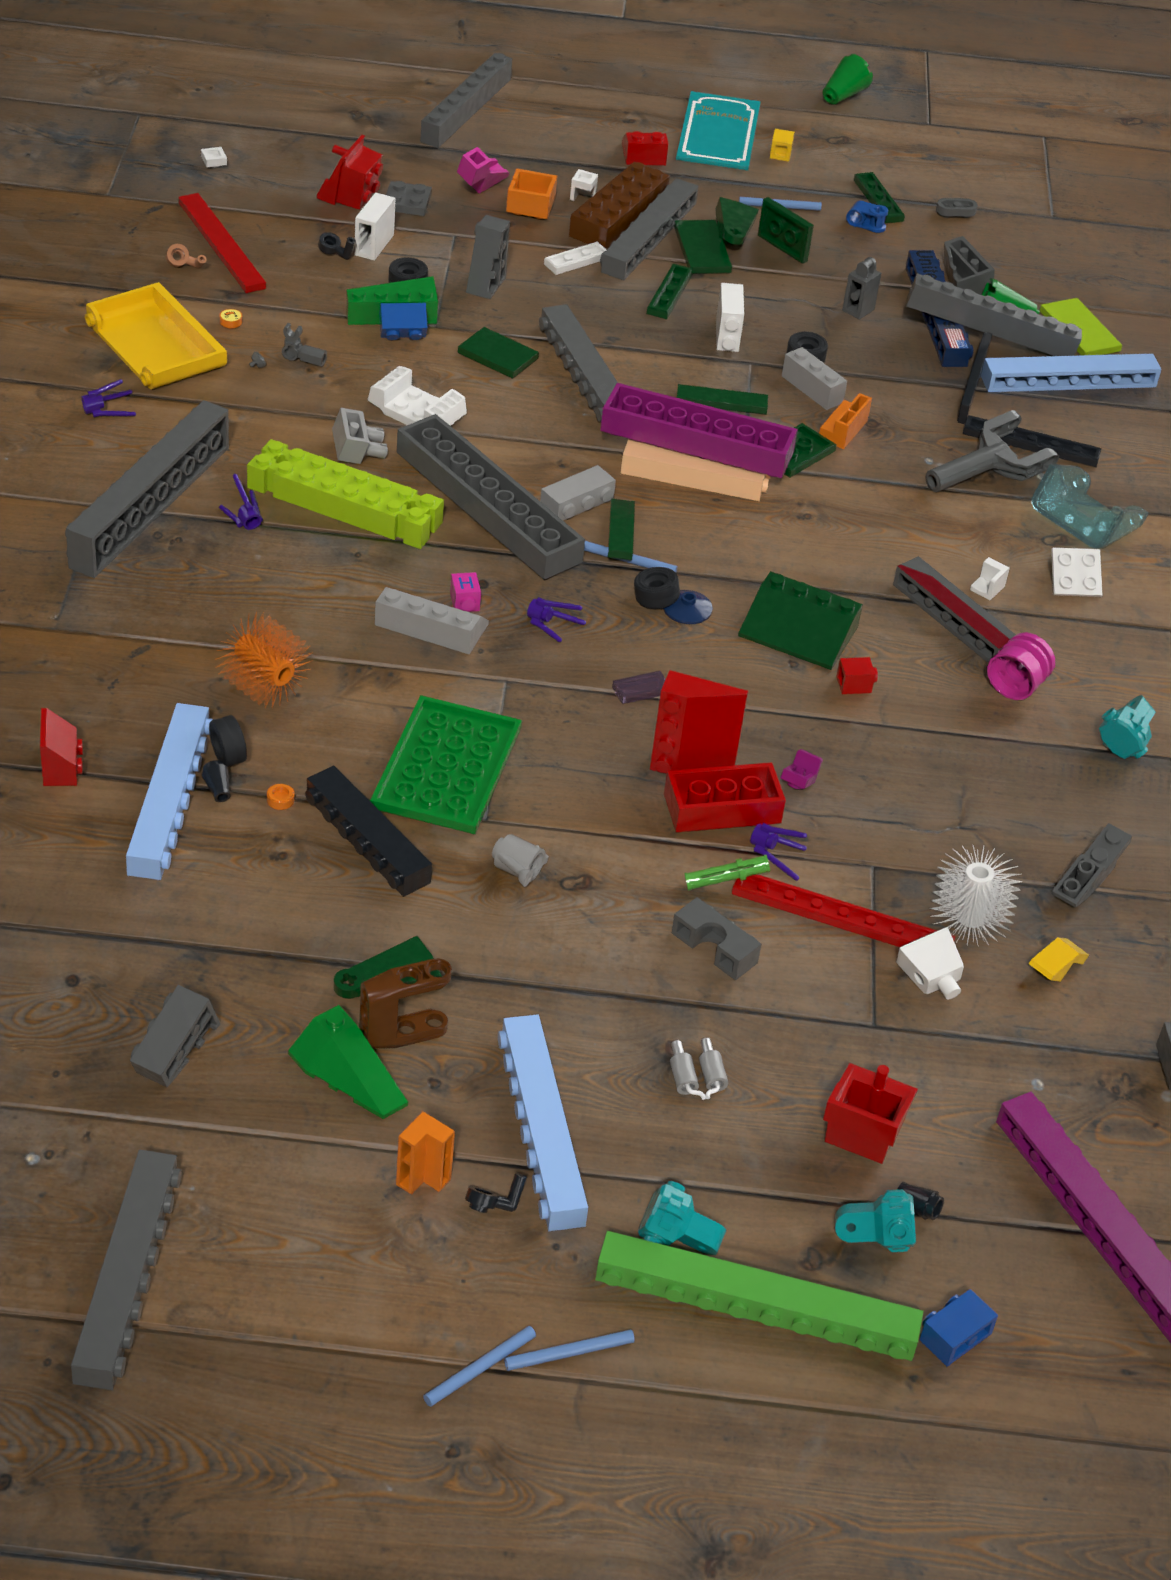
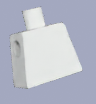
M947 927L899 948L897 964L923 993L930 994L940 989L947 1000L960 994L961 989L956 982L961 979L964 966Z

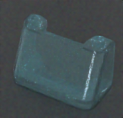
M1050 464L1032 498V505L1036 511L1094 549H1103L1138 529L1145 522L1149 512L1137 505H1131L1125 509L1120 506H1113L1112 510L1108 509L1086 494L1091 484V478L1086 471L1073 465Z

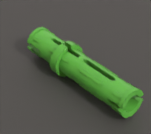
M767 855L747 860L739 858L734 863L684 874L689 891L694 888L738 878L741 881L746 880L747 876L770 872Z

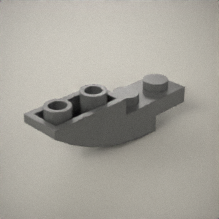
M1108 823L1085 854H1080L1052 890L1051 894L1075 908L1079 906L1102 884L1116 867L1118 858L1131 843L1132 835Z

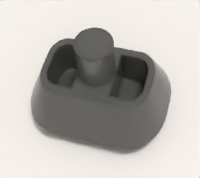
M258 352L252 354V362L249 363L250 367L254 365L258 368L265 367L266 362Z

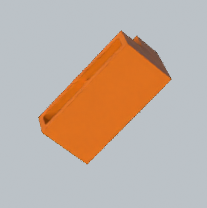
M859 393L852 402L843 400L820 427L819 434L837 444V447L845 449L868 421L872 398Z
M423 1111L398 1137L396 1185L411 1195L423 1182L440 1192L451 1180L455 1131Z

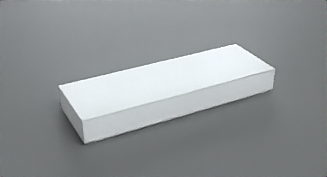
M594 242L544 258V265L555 275L600 262V257L606 249L598 242Z

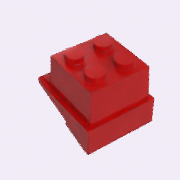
M362 134L349 150L338 145L333 146L332 153L340 155L342 158L330 179H325L317 194V199L332 205L340 203L360 210L371 199V196L378 192L380 188V181L378 179L383 170V164L381 163L383 155L363 146L365 135Z
M849 1063L827 1101L823 1118L824 1121L828 1122L825 1142L883 1164L890 1146L893 1147L918 1092V1088L889 1078V1068L886 1065L878 1066L875 1073Z

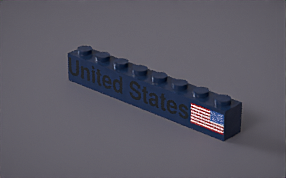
M909 250L905 269L911 285L916 274L929 275L935 280L946 282L944 271H941L940 261L936 258L934 250ZM922 312L941 366L968 367L969 359L973 357V345L969 343L968 333L965 332L964 325Z

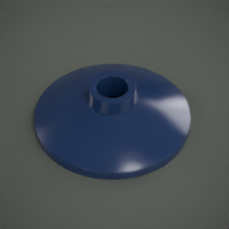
M680 590L678 600L674 604L663 608V610L670 619L676 622L699 624L711 616L713 606L711 601L699 592Z

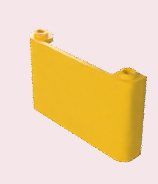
M159 282L86 304L87 314H85V321L87 325L92 327L137 375L142 384L149 389L167 385L226 366L227 350Z

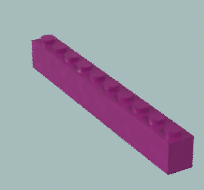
M1032 1091L1003 1102L996 1120L997 1124L1171 1343V1261L1166 1259L1156 1246L1155 1241L1145 1233L1135 1216L1128 1212L1120 1202L1117 1194L1103 1181L1098 1170L1091 1166L1083 1156L1080 1148L1074 1145L1064 1132L1063 1127L1053 1119L1045 1105L1036 1098Z

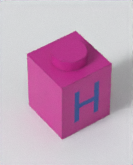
M476 572L451 574L450 595L453 608L467 612L480 611L481 589Z

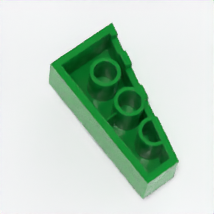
M434 276L347 289L346 315L348 325H380L379 311L381 303H426L427 324H437L438 298Z

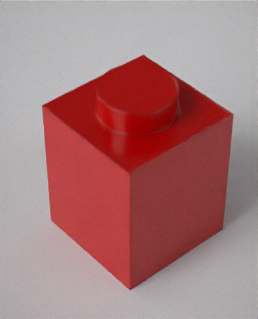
M870 657L840 658L836 678L841 693H872L873 685L878 680V671L876 667H873Z

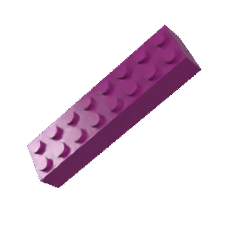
M616 383L603 407L600 431L614 436L618 435L629 438L633 441L652 444L656 447L675 450L679 453L698 456L702 459H710L725 465H733L748 471H756L771 477L782 478L794 453L798 429Z

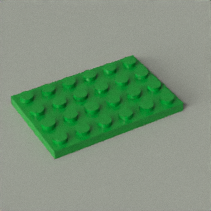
M420 695L370 802L380 811L476 834L521 730L522 720Z

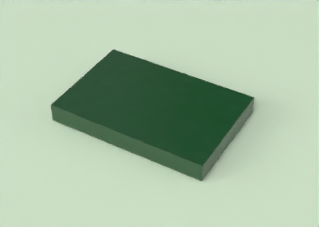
M769 197L764 198L758 236L800 263L808 262L814 225Z
M486 327L481 328L458 346L459 354L512 379L539 359L538 351Z
M803 423L794 427L798 429L794 453L784 474L791 478L835 452L837 444Z

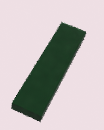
M873 172L854 174V182L871 204L882 205L888 208L885 224L904 222L905 214Z
M672 264L648 305L646 314L668 319L691 279L693 269Z
M678 384L677 398L722 410L767 415L768 395Z
M611 498L608 538L609 558L632 560L635 501Z

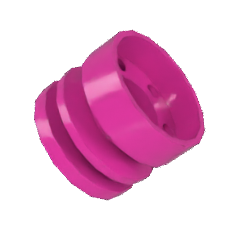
M1028 632L1018 633L990 659L987 666V675L993 687L1000 694L1009 699L1024 700L1031 696L1040 684L1052 674L1055 668V656L1052 648L1039 636Z

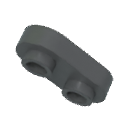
M941 198L937 202L936 211L942 217L961 216L969 218L976 214L978 204L974 200L967 198Z

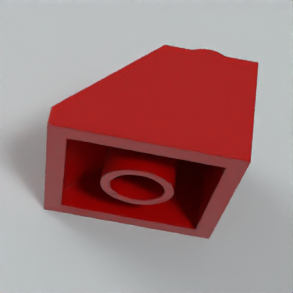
M626 132L622 139L626 165L639 162L644 165L666 166L669 145L666 133Z
M41 708L40 753L43 786H77V774H83L82 758H78V755H83V739H77V728L48 708Z

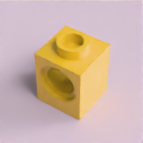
M781 129L774 130L770 159L790 161L795 132Z

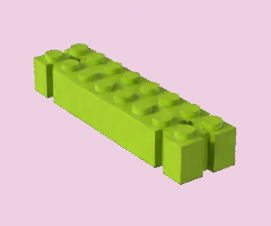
M271 439L261 449V454H256L247 464V488L263 494L267 491L273 492V497L393 540L397 537L402 538L404 544L418 549H422L430 539V532L435 533L443 523L444 499L427 493L420 496L418 495V490L392 482L299 448L289 450L288 445L280 441Z

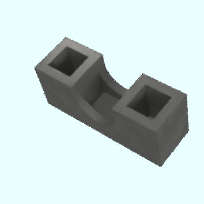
M698 897L674 914L672 934L692 949L702 942L717 944L714 965L734 980L740 978L758 963L762 944Z

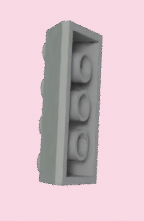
M385 587L375 604L376 626L466 654L471 653L489 624V620L482 616Z

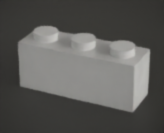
M802 347L785 354L782 371L783 378L826 410L843 402L847 386L846 379Z
M597 465L542 488L540 502L564 521L606 503L611 498L614 499L616 480Z

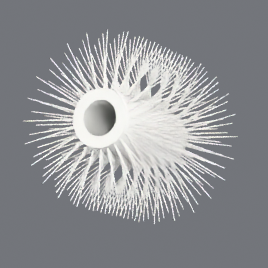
M955 851L964 860L967 869L954 858L952 859L959 866L954 865L952 867V865L950 866L951 863L948 864V862L941 860L952 869L946 871L948 868L943 870L942 867H938V869L947 874L936 875L945 882L935 883L936 886L943 890L933 892L941 898L931 901L937 904L940 903V905L946 902L949 903L930 909L938 910L941 907L950 909H941L939 911L946 913L930 917H951L942 922L958 919V921L950 926L952 927L960 922L961 924L955 929L956 931L961 926L963 927V925L966 930L969 927L968 939L970 929L974 928V942L975 928L979 929L978 933L980 931L981 936L983 934L979 928L980 926L990 934L984 925L998 932L991 924L998 926L1000 924L998 921L1002 920L1004 916L1015 915L1007 910V908L1017 906L1008 900L1019 899L1010 892L1020 891V889L1014 887V890H1011L1013 886L1010 884L1022 881L1000 882L1006 881L1002 879L1020 874H999L1015 867L994 871V869L1002 865L1000 863L996 867L991 868V865L998 859H994L990 865H987L985 861L982 863V853L981 862L979 860L977 862L976 858V863L971 860L972 864H969L962 855ZM957 866L959 868H962V870H957L954 867ZM950 870H954V871H955V872L952 873V874H950L951 872L948 873V871H950ZM956 914V915H953V916H941V915ZM1004 917V920L1001 921V922L1007 921V923H1013V922H1011L1010 920L1006 919L1005 917ZM1000 924L999 927L1009 930L1008 928Z

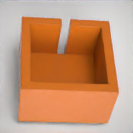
M516 169L513 180L508 188L506 212L515 215L532 216L536 219H548L556 198L557 175Z

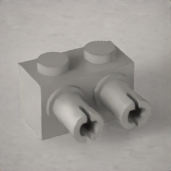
M340 408L332 427L338 460L361 464L365 455L385 459L388 447L386 443H382L384 429L367 426L363 411Z

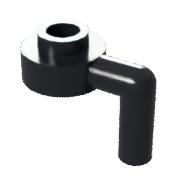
M326 232L321 234L318 248L325 254H338L345 260H349L356 240L353 237H348L345 248L340 246L341 240L336 234Z
M515 1173L507 1197L480 1187L469 1186L465 1200L470 1202L469 1207L479 1212L487 1213L488 1208H498L513 1212L518 1207L527 1177Z

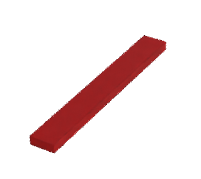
M194 193L179 196L180 206L244 292L250 293L266 289V281L200 194Z
M758 874L747 876L746 880L742 881L740 878L736 879L732 888V895L897 947H902L937 932V930Z

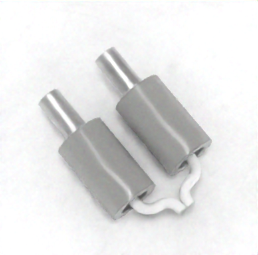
M703 1038L700 1041L703 1053L699 1057L706 1088L708 1089L706 1094L697 1091L699 1083L691 1055L684 1053L681 1041H673L671 1045L674 1056L670 1059V1065L677 1091L680 1094L699 1095L702 1100L710 1099V1094L720 1092L728 1086L721 1054L719 1051L713 1050L709 1038Z

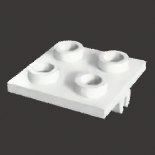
M1051 549L1053 595L1102 596L1100 549Z

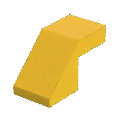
M1057 937L1032 958L1029 965L1049 980L1061 982L1072 964H1084L1089 954L1069 939Z

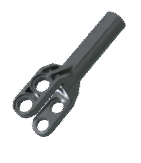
M1015 410L985 421L979 435L978 450L928 470L926 482L933 492H938L990 469L1007 478L1024 481L1051 469L1058 462L1059 455L1053 449L1045 448L1022 459H1018L1007 443L1001 439V437L1011 434L1022 420L1021 416Z

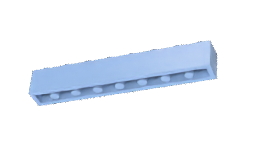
M1154 354L985 358L981 378L988 392L1157 387L1161 367Z
M176 704L126 854L128 876L161 880L164 869H169L170 850L176 848L178 837L176 831L177 829H182L184 820L182 812L188 809L190 801L189 790H194L196 782L195 771L199 772L201 768L202 756L200 755L205 753L207 749L206 736L210 735L209 723L213 720L209 718V707Z
M539 1015L503 1018V1029L498 1031V1044L500 1049H505V1054L503 1055L505 1072H510L511 1077H509L511 1096L516 1095L517 1099L515 1101V1115L517 1120H522L523 1125L520 1127L521 1140L523 1144L528 1145L529 1149L526 1151L527 1165L529 1169L533 1168L535 1174L532 1176L533 1190L535 1194H540L541 1200L538 1202L540 1218L546 1219L548 1231L586 1227L588 1204Z

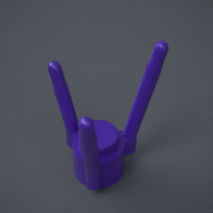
M119 379L99 389L88 391V395L81 396L85 414L92 413L93 417L136 416L135 412L100 410L104 408V401L130 395L132 390L106 396L101 395V393L122 384L123 380Z
M233 474L244 505L239 508L238 517L223 505H220L219 508L236 523L238 528L244 526L248 530L255 529L263 521L253 490L249 491L251 505L238 475Z
M538 597L531 601L527 610V616L531 618L530 624L538 626L558 642H561L562 638L542 622H549L552 616L581 625L586 624L585 620L555 611L552 608L582 610L580 605L548 601Z
M765 823L758 824L754 828L750 843L755 845L754 851L763 856L767 855L768 860L798 881L799 876L769 853L767 849H774L778 842L805 851L807 849L805 845L779 837L778 834L806 838L807 834L772 827Z

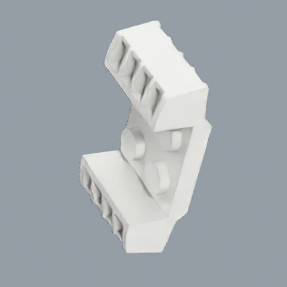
M398 366L375 385L371 386L368 401L379 407L385 415L405 425L412 424L434 414H437L449 425H453L454 422L467 414L466 401L462 394L451 389L438 398L411 385L412 370L402 366Z

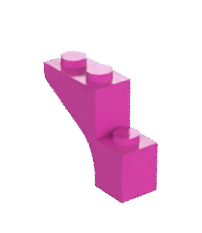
M478 147L462 156L457 169V173L479 194L509 176V172L498 163L496 158H488Z

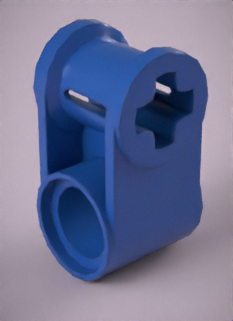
M857 201L848 211L846 220L854 227L881 233L886 230L885 216L888 215V208L865 201Z

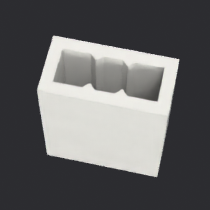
M375 192L356 216L354 255L375 260L394 236L395 197Z
M721 283L716 316L717 350L739 352L744 320L743 285Z

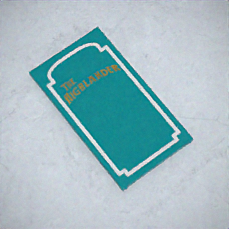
M691 91L676 160L748 170L761 101Z

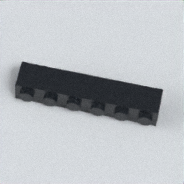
M334 765L307 778L305 796L309 804L315 806L322 813L324 819L327 822H331L338 829L339 834L354 846L359 855H363L370 862L376 872L381 873L391 888L396 889L405 897L431 883L432 863Z

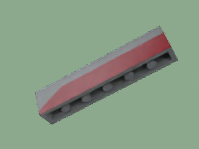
M919 556L897 566L893 585L987 663L1016 635Z

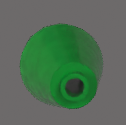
M851 54L841 59L823 89V97L826 102L837 104L867 89L871 85L873 73L872 71L869 72L867 68L869 65L862 57Z
M990 278L991 283L987 282L981 295L991 296L997 301L1012 303L1018 308L1033 310L1039 314L1037 304L996 279Z

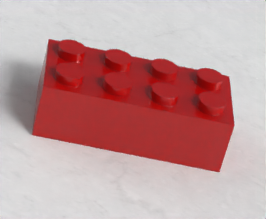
M772 762L667 771L664 797L675 832L757 826L763 823L767 825L782 823L786 799Z

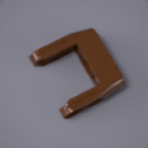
M436 958L392 968L361 983L359 1029L373 1049L399 1048L439 1038L447 1032L448 1018L443 1012L426 1009L398 1016V1001L400 998L442 989L451 980L452 968L448 961ZM433 970H441L445 972V975L442 977H434L430 974V972ZM413 977L417 981L413 984H405L401 979ZM436 1019L441 1021L442 1024L438 1027H432L426 1022ZM408 1026L413 1028L414 1031L410 1034H403L398 1029Z

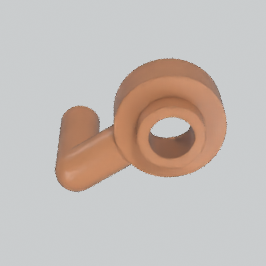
M173 244L166 252L167 262L177 268L185 264L201 268L207 260L204 255H199L198 258L189 256L187 248L182 244ZM173 254H179L180 260H175Z

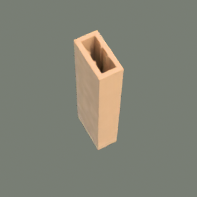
M629 438L623 453L621 474L760 501L762 492H767L769 479L771 478L767 474L748 471L744 468L725 465L721 462L702 459L698 456L679 453L675 450L656 447L652 444L633 441Z

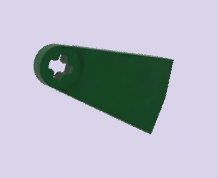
M719 197L715 208L719 237L724 238L731 244H743L756 220L759 209L738 201Z
M415 936L355 966L338 971L334 976L333 988L335 993L342 998L360 997L362 982L389 969L434 958L419 937ZM439 970L430 972L434 977H442ZM413 977L401 979L405 984H413L417 981ZM344 981H348L350 984H353V986H349L347 983H344Z

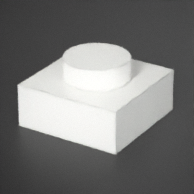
M222 147L201 149V157L206 167L217 168L227 165V157Z

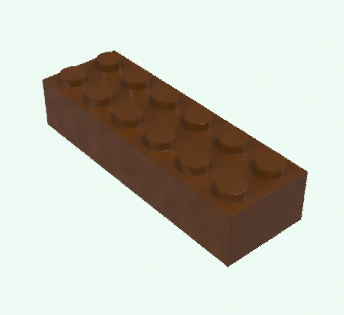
M633 162L571 214L569 237L586 244L598 242L607 250L612 242L616 241L621 233L629 228L631 222H634L640 213L644 212L648 205L656 200L658 194H661L669 184L670 175L658 169L644 166L642 163Z

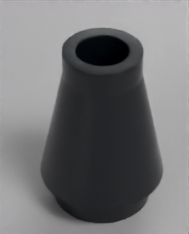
M220 760L206 763L201 774L203 780L216 802L227 801L231 797L228 767Z
M905 1182L899 1185L897 1190L903 1189L907 1194L913 1196L914 1212L924 1220L928 1218L935 1220L939 1216L944 1205V1198L939 1196L938 1191L910 1185Z

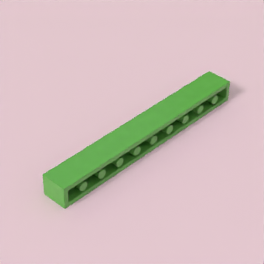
M611 1231L606 1233L598 1260L595 1279L610 1286H620L635 1290L641 1294H651L667 1298L673 1302H683L698 1306L704 1310H714L730 1314L735 1318H745L761 1322L767 1326H777L792 1330L798 1334H808L824 1338L833 1343H843L858 1347L864 1351H875L890 1355L896 1359L910 1361L913 1360L918 1344L923 1310Z

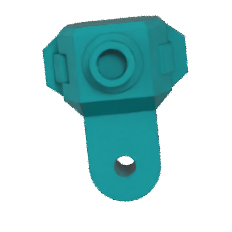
M1143 695L1135 697L1118 710L1110 708L1101 717L1104 721L1099 727V732L1103 745L1123 759L1130 756L1138 759L1148 751L1146 745L1152 737L1149 723L1156 711Z
M668 1181L667 1184L658 1188L654 1192L638 1229L639 1236L643 1237L646 1241L666 1246L677 1240L702 1253L717 1255L727 1231L726 1228L695 1212L692 1196L684 1193L686 1188L683 1185L674 1181Z
M903 1189L887 1190L875 1202L845 1204L837 1210L835 1215L836 1234L845 1242H877L890 1252H907L910 1247L916 1244L913 1196L907 1194Z

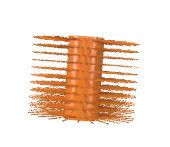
M248 615L247 634L245 635L243 630V636H240L237 643L233 644L235 648H222L223 650L234 649V652L229 654L236 655V657L227 661L229 664L234 662L228 669V672L237 669L230 676L232 679L237 676L235 679L237 685L242 681L249 689L250 687L252 689L254 686L255 688L258 686L255 691L249 692L252 695L257 691L260 692L258 693L260 698L263 693L264 695L266 693L268 695L269 692L271 693V690L272 694L274 693L275 695L274 690L278 686L281 701L280 690L282 691V686L284 685L286 691L287 686L285 684H289V681L292 680L291 678L296 676L294 672L304 671L295 670V668L302 665H293V663L298 661V658H306V655L295 658L299 655L295 652L301 651L296 649L299 644L295 645L294 642L292 644L291 640L286 637L287 631L285 629V633L280 635V631H278L280 628L277 625L272 628L270 627L272 624L269 623L267 624L269 630L266 634L264 632L266 627L264 628L265 621L263 617L262 630L257 635L255 623V630L253 629L251 634L250 629L248 630Z

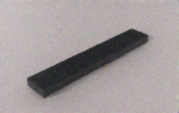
M983 333L960 405L958 423H966L981 377L984 360L988 355L992 333Z
M968 415L962 434L979 438L984 422L987 419ZM1016 427L1011 434L1001 437L1008 446L1032 452L1050 448L1059 455L1060 459L1097 467L1102 449Z

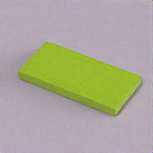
M1078 298L1041 304L1039 311L1045 317H1054L1060 322L1071 323L1082 329V340L1077 348V352L1081 356L1105 355L1121 351L1122 344Z

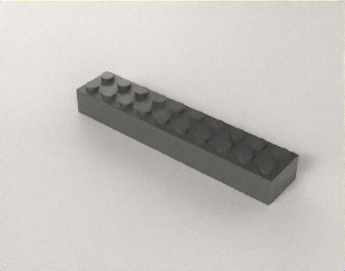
M203 400L183 420H180L170 432H167L157 444L153 445L143 457L139 458L137 463L129 470H126L122 477L111 484L108 490L97 497L93 504L83 510L79 517L68 524L65 530L68 568L95 578L229 449L228 409Z
M437 414L397 430V453L541 578L545 580L583 562L585 539Z

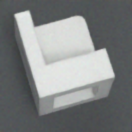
M578 169L572 178L570 200L574 201L578 194L589 197L595 195L598 174Z
M988 557L983 563L980 577L971 585L970 590L991 600L1005 587L1010 568Z

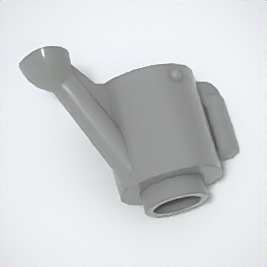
M508 834L505 838L501 837L494 845L492 851L495 867L518 877L519 882L524 887L537 877L549 857L539 845H534L512 834Z

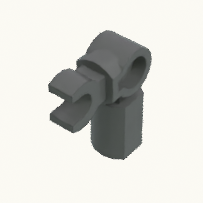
M287 323L283 329V334L286 338L282 348V355L290 361L300 358L301 361L323 366L327 359V351L308 345L303 346L299 338L303 332L302 326H298L296 331L293 332L290 328L291 324Z

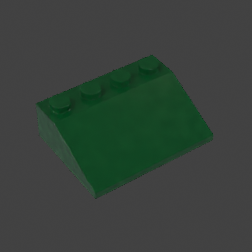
M770 571L755 596L738 636L832 670L859 626L863 604Z

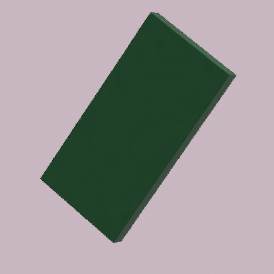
M675 220L674 228L687 267L693 269V274L732 272V264L723 239L719 237L716 220Z

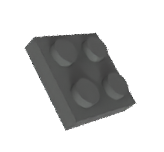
M391 181L386 195L395 197V212L425 216L432 195V187L423 184L415 185L402 181Z

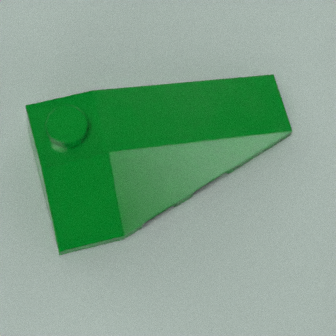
M340 1005L314 1017L288 1050V1055L305 1074L312 1078L317 1076L328 1083V1087L336 1092L341 1090L351 1096L354 1103L381 1119H385L408 1106L407 1099L357 1024Z

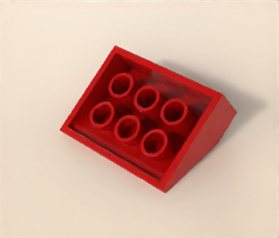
M669 670L660 693L650 770L667 774V771L736 765L748 690Z

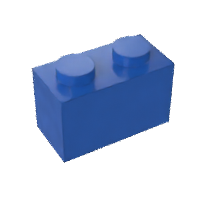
M381 303L379 311L381 338H387L388 340H397L399 338L418 340L426 337V303Z
M969 1289L961 1296L958 1294L954 1295L938 1313L932 1311L926 1316L922 1322L924 1327L920 1341L948 1367L992 1334L998 1314Z

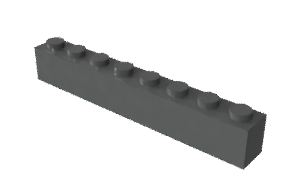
M494 53L421 120L420 142L439 148L511 80L512 58L502 53Z
M678 178L670 185L668 184L666 189L661 194H658L656 200L650 203L647 209L641 212L634 222H631L629 228L625 232L623 231L620 237L613 241L606 251H603L600 257V263L602 264L601 273L625 280L674 228L675 220H681L695 206L698 185Z
M916 274L908 293L907 307L982 332L992 333L994 336L1053 356H1074L1082 340V329L1074 324H1066L1054 317H1045L1033 310L1018 308L1012 303L997 301L991 296H983L971 289H962L950 282L935 280L929 275Z
M567 304L542 308V317L539 318L541 331H544L547 340L553 345L556 355L560 356L565 369H568L572 380L577 383L580 393L585 396L589 407L594 410L597 420L601 422L603 407L616 383H618Z
M146 1150L138 1151L71 1364L72 1380L75 1385L113 1390L117 1377H123L126 1365V1357H123L125 1349H131L134 1339L132 1325L134 1321L140 1320L143 1302L140 1301L142 1293L147 1294L150 1286L151 1274L148 1273L150 1266H156L159 1247H156L158 1239H164L167 1222L164 1218L166 1213L171 1214L173 1209L174 1194H172L173 1188H179L182 1169L177 1168V1155Z

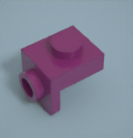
M800 749L796 753L793 764L783 769L780 778L787 781V784L792 788L805 789L815 783L823 759Z

